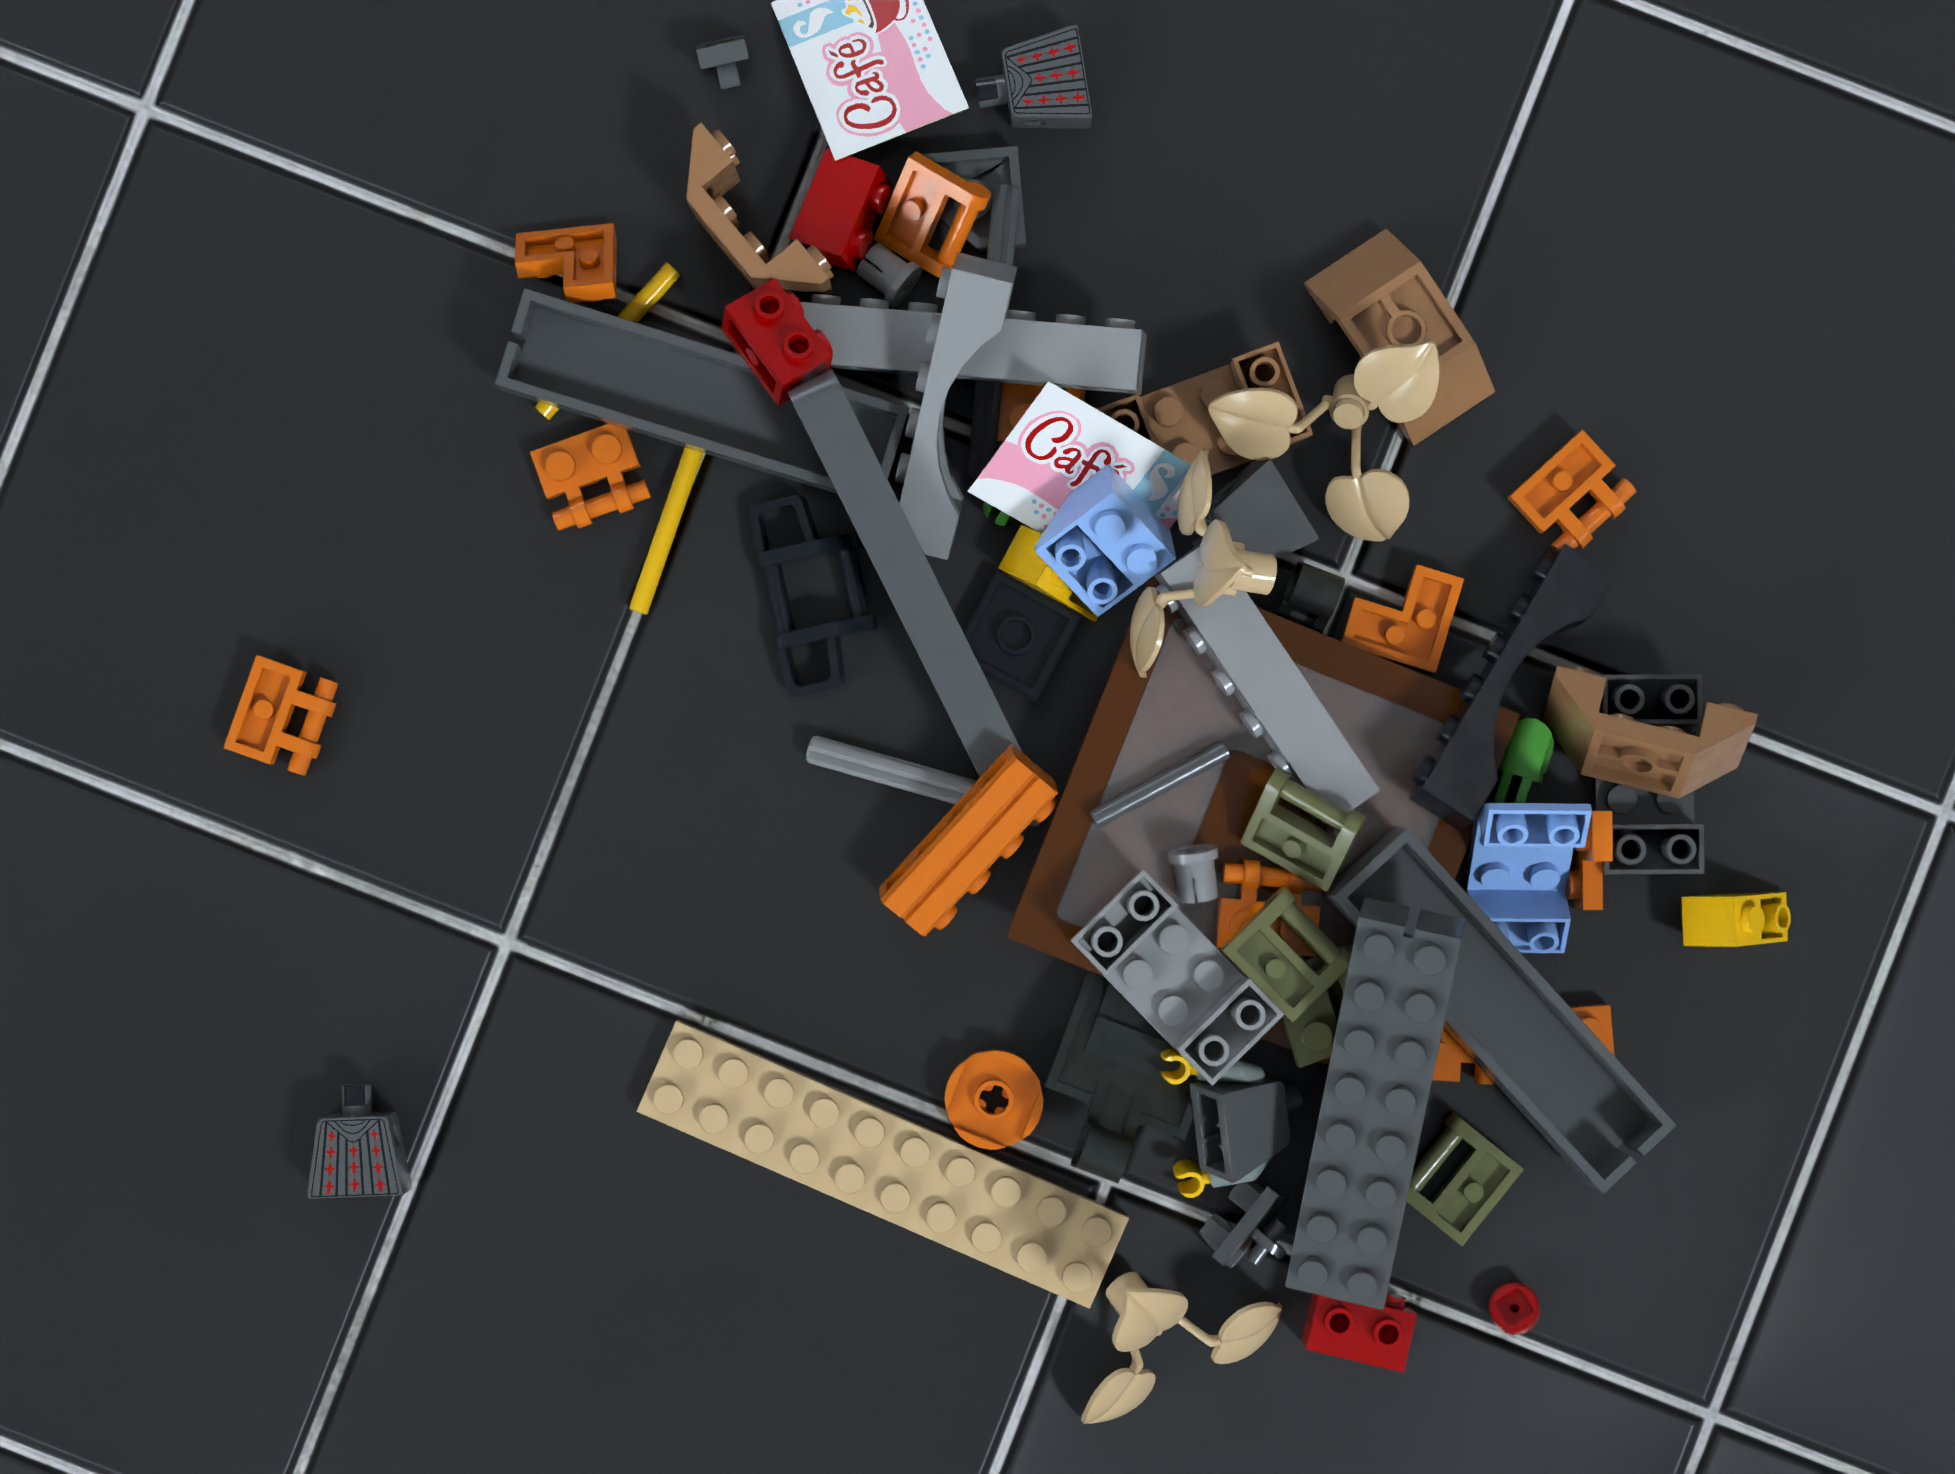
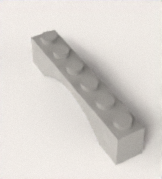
M959 252L952 269L943 267L940 275L936 297L945 299L941 316L932 315L926 338V344L934 346L931 363L922 361L915 391L924 393L921 409L912 407L905 432V437L914 439L911 454H901L895 482L904 484L901 498L897 500L924 554L945 560L949 558L964 499L953 477L945 451L943 419L946 396L962 366L984 343L1001 332L1018 268Z

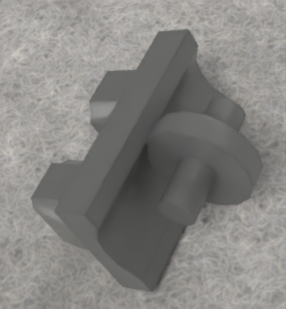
M1253 1181L1236 1184L1228 1198L1243 1209L1246 1214L1233 1227L1223 1217L1215 1213L1199 1231V1234L1215 1251L1212 1257L1221 1265L1233 1269L1251 1245L1257 1241L1256 1245L1246 1256L1252 1263L1258 1266L1268 1252L1281 1260L1287 1251L1277 1241L1288 1227L1276 1218L1266 1232H1263V1230L1282 1208L1287 1199L1269 1186L1264 1188Z

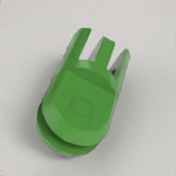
M1533 718L1517 721L1498 772L1503 774L1493 803L1506 802L1514 777L1522 780L1514 803H1526L1532 783L1542 785L1554 747L1552 732L1545 723Z

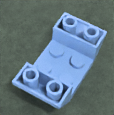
M1484 803L1473 822L1465 872V892L1520 953L1565 952L1571 921L1566 896L1567 880L1573 849L1585 848L1592 813L1591 804Z

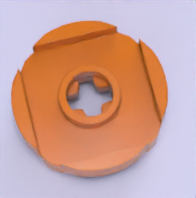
M990 1049L972 1053L955 1067L946 1085L945 1106L950 1122L961 1138L979 1148L997 1150L1023 1140L1035 1129L1043 1110L1044 1099L1039 1077L1026 1060L1006 1050ZM994 1085L1003 1088L1002 1096L1008 1099V1104L1005 1108L997 1106L994 1113L986 1111V1101L980 1098L981 1092L983 1090L991 1091Z

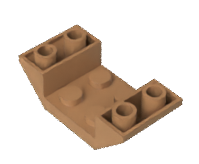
M702 123L693 128L686 200L695 218L749 284L756 289L776 278L785 292L790 290L796 297L811 298L812 294L833 295L830 279L834 277L830 270L832 267L813 244L805 249L800 241L796 239L770 260L768 257L769 253L751 231L744 236L741 235L737 230L741 226L736 218L737 215L722 197L741 181L735 167L740 163L735 155L736 150L718 128L713 133H710Z
M1384 229L1304 282V286L1330 325L1337 321L1361 358L1368 352L1383 346L1415 344L1427 340L1435 341L1440 361V378L1435 399L1430 408L1419 418L1408 422L1396 423L1412 447L1495 392L1475 341L1422 262L1388 229Z
M1279 341L1232 358L1230 363L1155 392L1141 397L1139 394H1135L1097 408V410L1189 464L1193 463L1201 449H1207L1209 451L1207 456L1211 477L1253 461L1235 453L1223 439L1208 411L1209 403L1215 398L1241 389L1271 388L1284 392L1295 400L1298 405V413L1294 423L1299 422L1306 416ZM1309 425L1301 433H1290V445L1313 436L1311 426Z
M1556 667L1542 721L1550 729L1552 735L1580 775L1679 799L1738 768L1755 727L1758 714L1744 711V709L1735 704L1707 702L1694 736L1675 726L1657 727L1637 722L1634 718L1625 714L1615 713L1608 715L1600 713L1599 709L1607 678L1594 675L1590 670L1581 667Z

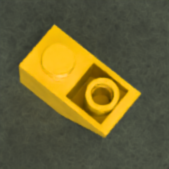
M1021 525L998 569L1089 620L1096 622L1098 617L1035 552L1034 546L1042 533Z
M1786 892L1706 894L1681 897L1683 946L1740 947L1788 941L1791 914L1787 906Z

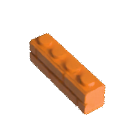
M1010 744L879 887L882 903L897 916L902 917L909 926L922 936H926L934 927L942 930L957 913L958 907L955 904L967 891L971 895L977 893L985 885L991 875L988 868L1001 855L1004 859H1007L1019 848L1024 839V836L1021 834L1022 831L1033 820L1037 823L1042 822L1054 810L1057 804V799L1054 797L1058 794V790L1053 778L1037 764L1033 763L1017 747Z

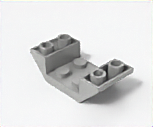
M1141 869L1070 941L1148 1023L1213 1086L1284 1013L1250 978L1244 976L1177 908L1179 905L1144 869Z

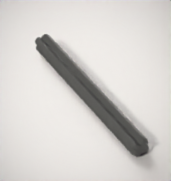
M997 184L993 188L987 260L1013 266L1020 196V189L1015 185ZM975 382L967 468L968 477L972 479L978 478L996 453L1002 383Z

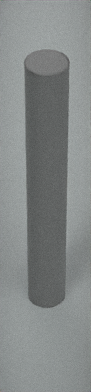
M1219 741L1089 811L1090 816L1096 827L1100 829L1230 759V754L1224 743Z

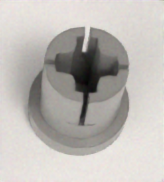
M876 243L865 254V258L871 262L869 263L862 259L856 271L858 276L885 295L884 300L890 301L889 305L895 308L907 298L916 286L922 274V267L913 261L910 263L905 262L881 243Z
M1189 845L1167 852L1168 863L1174 865L1178 900L1180 903H1195V896H1197L1198 903L1218 898L1214 860L1219 857L1216 845Z

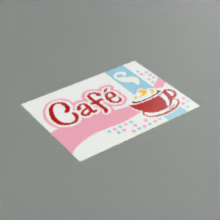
M776 0L771 2L835 161L969 108L923 0Z
M1048 381L967 492L1043 534L1069 493L1109 464L1170 529L1177 520L1178 496L1184 477L1191 464Z

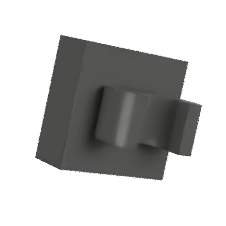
M744 34L696 45L701 70L716 66L721 90L741 85L736 61L749 59Z

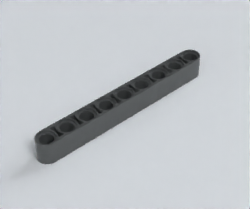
M830 369L788 390L787 393L979 777H981L1010 744L1017 747L1021 752L1022 750L833 369Z

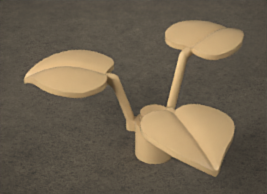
M1427 340L1415 344L1383 346L1368 352L1359 360L1355 373L1341 377L1335 384L1333 395H1324L1321 403L1297 423H1294L1298 413V405L1295 400L1286 393L1271 388H1248L1223 394L1209 403L1208 411L1223 439L1235 453L1250 460L1264 461L1284 454L1290 445V433H1301L1321 414L1329 410L1332 420L1338 426L1350 429L1352 432V476L1335 477L1328 483L1325 495L1327 511L1336 525L1348 534L1366 541H1384L1390 539L1405 520L1410 505L1409 491L1400 477L1385 469H1371L1362 474L1360 467L1362 425L1368 419L1369 411L1379 407L1381 413L1388 420L1396 423L1417 419L1430 408L1435 399L1440 378V361L1437 346L1434 340Z
M1207 449L1200 450L1198 456L1188 469L1182 482L1177 502V520L1181 533L1190 536L1195 530L1197 534L1203 536L1193 589L1163 592L1157 595L1155 587H1147L1139 597L1131 619L1130 648L1140 677L1147 678L1146 671L1152 666L1161 648L1165 628L1163 609L1169 602L1194 598L1197 606L1208 607L1222 594L1235 596L1237 590L1268 595L1275 583L1277 561L1274 555L1245 550L1244 543L1232 541L1229 529L1223 520L1216 519L1207 527L1205 517L1210 510L1212 500V478L1207 456L1209 451Z
M1128 1272L1119 1276L1106 1290L1107 1299L1120 1316L1113 1331L1112 1343L1118 1351H1130L1132 1363L1129 1368L1115 1370L1100 1383L1082 1414V1423L1093 1424L1118 1418L1135 1409L1146 1399L1155 1384L1156 1377L1151 1369H1142L1143 1360L1139 1349L1148 1345L1156 1336L1161 1335L1163 1331L1178 1323L1207 1346L1214 1347L1211 1358L1215 1363L1229 1364L1246 1358L1263 1345L1279 1321L1282 1313V1304L1280 1302L1278 1304L1258 1302L1247 1305L1236 1311L1224 1322L1218 1335H1209L1184 1317L1188 1308V1300L1182 1293L1167 1289L1148 1288L1137 1272Z

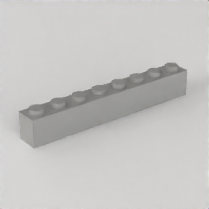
M812 294L811 303L800 302L804 310V318L813 330H821L831 344L833 357L830 368L918 376L922 361L931 363L934 346L927 345L926 338L932 315H942V313H938V305L909 302L908 310L889 309L890 301L860 298L859 306L841 305V297L823 294ZM1008 310L1001 332L984 343L962 366L955 379L1045 386L1049 381L1060 388L1141 395L1147 334L1141 329H1135V321L1128 319L1106 318L1104 327L1085 325L1086 317L1056 314L1055 322L1036 321V313Z

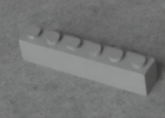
M1200 544L1154 575L1160 584L1156 587L1157 595L1163 592L1193 589L1199 563ZM1237 590L1235 596L1222 594L1208 607L1197 606L1194 598L1171 601L1165 606L1170 613L1178 610L1188 625L1183 630V633L1192 648L1199 655L1206 652L1216 666V669L1211 674L1219 688L1227 697L1233 693L1245 709L1239 713V716L1249 732L1255 738H1258L1260 735L1264 737L1272 749V752L1267 757L1274 769L1279 767L1290 773L1291 779L1295 783L1347 812H1350L1380 791L1247 592ZM1303 810L1311 821L1317 819V817Z

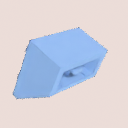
M1109 464L1069 493L1034 546L1035 552L1097 617L1176 560L1171 531Z

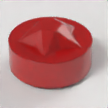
M1518 1282L1506 1283L1498 1287L1491 1296L1489 1303L1491 1318L1501 1331L1512 1335H1520L1530 1331L1538 1322L1540 1316L1539 1301L1534 1291L1528 1286Z

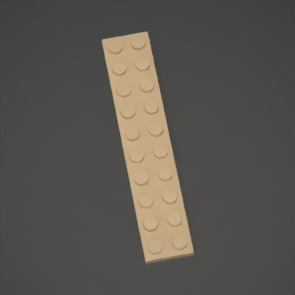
M676 1020L636 1111L1089 1309L1129 1220L1127 1214L681 1020Z

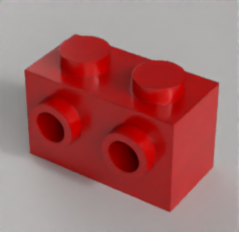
M826 148L789 235V240L794 242L798 239L805 249L813 244L829 264L854 272L859 259H864L865 254L871 248L873 240L871 230L878 214L885 212L891 199V181L879 165L852 156H846L835 161L831 149Z
M776 278L725 306L721 329L777 406L790 400L787 393L788 390L830 369L833 350L829 340L821 330H813L804 318V310L799 299L792 291L787 290L785 292Z
M1387 1292L1384 1310L1312 1294L1301 1341L1306 1350L1404 1373L1417 1313L1411 1306L1405 1305L1406 1297Z

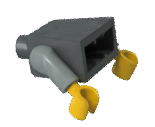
M1174 1048L1165 1049L1161 1052L1163 1060L1181 1062L1180 1067L1176 1071H1160L1167 1082L1177 1085L1186 1081L1189 1075H1197V1080L1189 1084L1200 1169L1193 1160L1185 1159L1176 1162L1173 1166V1173L1176 1178L1192 1177L1187 1181L1177 1183L1179 1192L1187 1198H1194L1201 1194L1205 1184H1211L1213 1188L1256 1180L1272 1157L1286 1148L1290 1142L1288 1114L1300 1109L1303 1105V1098L1299 1088L1292 1082L1283 1083L1280 1078L1266 1074L1260 1065L1243 1059H1239L1212 1086Z

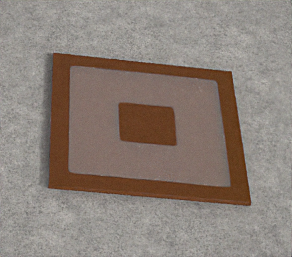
M1155 576L1147 580L1143 591L1147 587L1156 588L1160 585ZM1166 607L1163 609L1165 628L1162 645L1152 666L1146 671L1147 678L1140 677L1135 667L1130 648V625L1128 627L1005 936L1010 940L1101 976L1103 975L1076 948L1070 939L1141 869H1144L1179 905L1177 908L1214 945L1219 897L1239 898L1240 884L1222 883L1223 863L1242 864L1243 860L1246 859L1260 861L1261 866L1283 868L1240 843L1264 788L1275 771L1267 757L1273 750L1262 735L1255 738L1249 732L1239 716V713L1245 709L1234 693L1227 697L1219 688L1211 674L1216 669V666L1206 652L1199 655L1192 648L1183 633V630L1188 625L1178 610L1170 613ZM1258 608L1380 789L1375 795L1354 808V810L1367 816V819L1355 839L1337 879L1394 826L1408 828L1455 880L1471 840L1473 822L1457 830L1408 799V796L1416 784L1410 780L1416 766L1426 754L1432 757L1440 743L1434 739L1440 725L1450 713L1456 716L1464 702L1458 698L1461 690ZM1499 706L1494 732V758L1497 772L1520 716L1519 713ZM1219 741H1222L1231 757L1230 759L1100 829L1096 827L1089 811ZM1280 797L1278 805L1335 837L1338 836L1340 830L1329 824L1321 823L1319 818L1311 821L1301 808ZM1199 844L1216 845L1219 857L1214 860L1218 898L1198 903L1197 896H1195V903H1180L1178 900L1174 865L1168 863L1167 852L1183 846ZM1259 886L1256 900L1267 901L1280 888ZM1303 890L1301 904L1321 907L1319 928L1337 947L1350 943L1353 944L1356 930L1322 894L1324 890L1322 892ZM1217 948L1244 975V973L1220 950V948ZM1298 955L1301 959L1309 957ZM1337 979L1327 989L1338 1022L1343 992ZM1280 1018L1260 1039L1291 1050ZM1330 1058L1318 1062L1329 1065Z

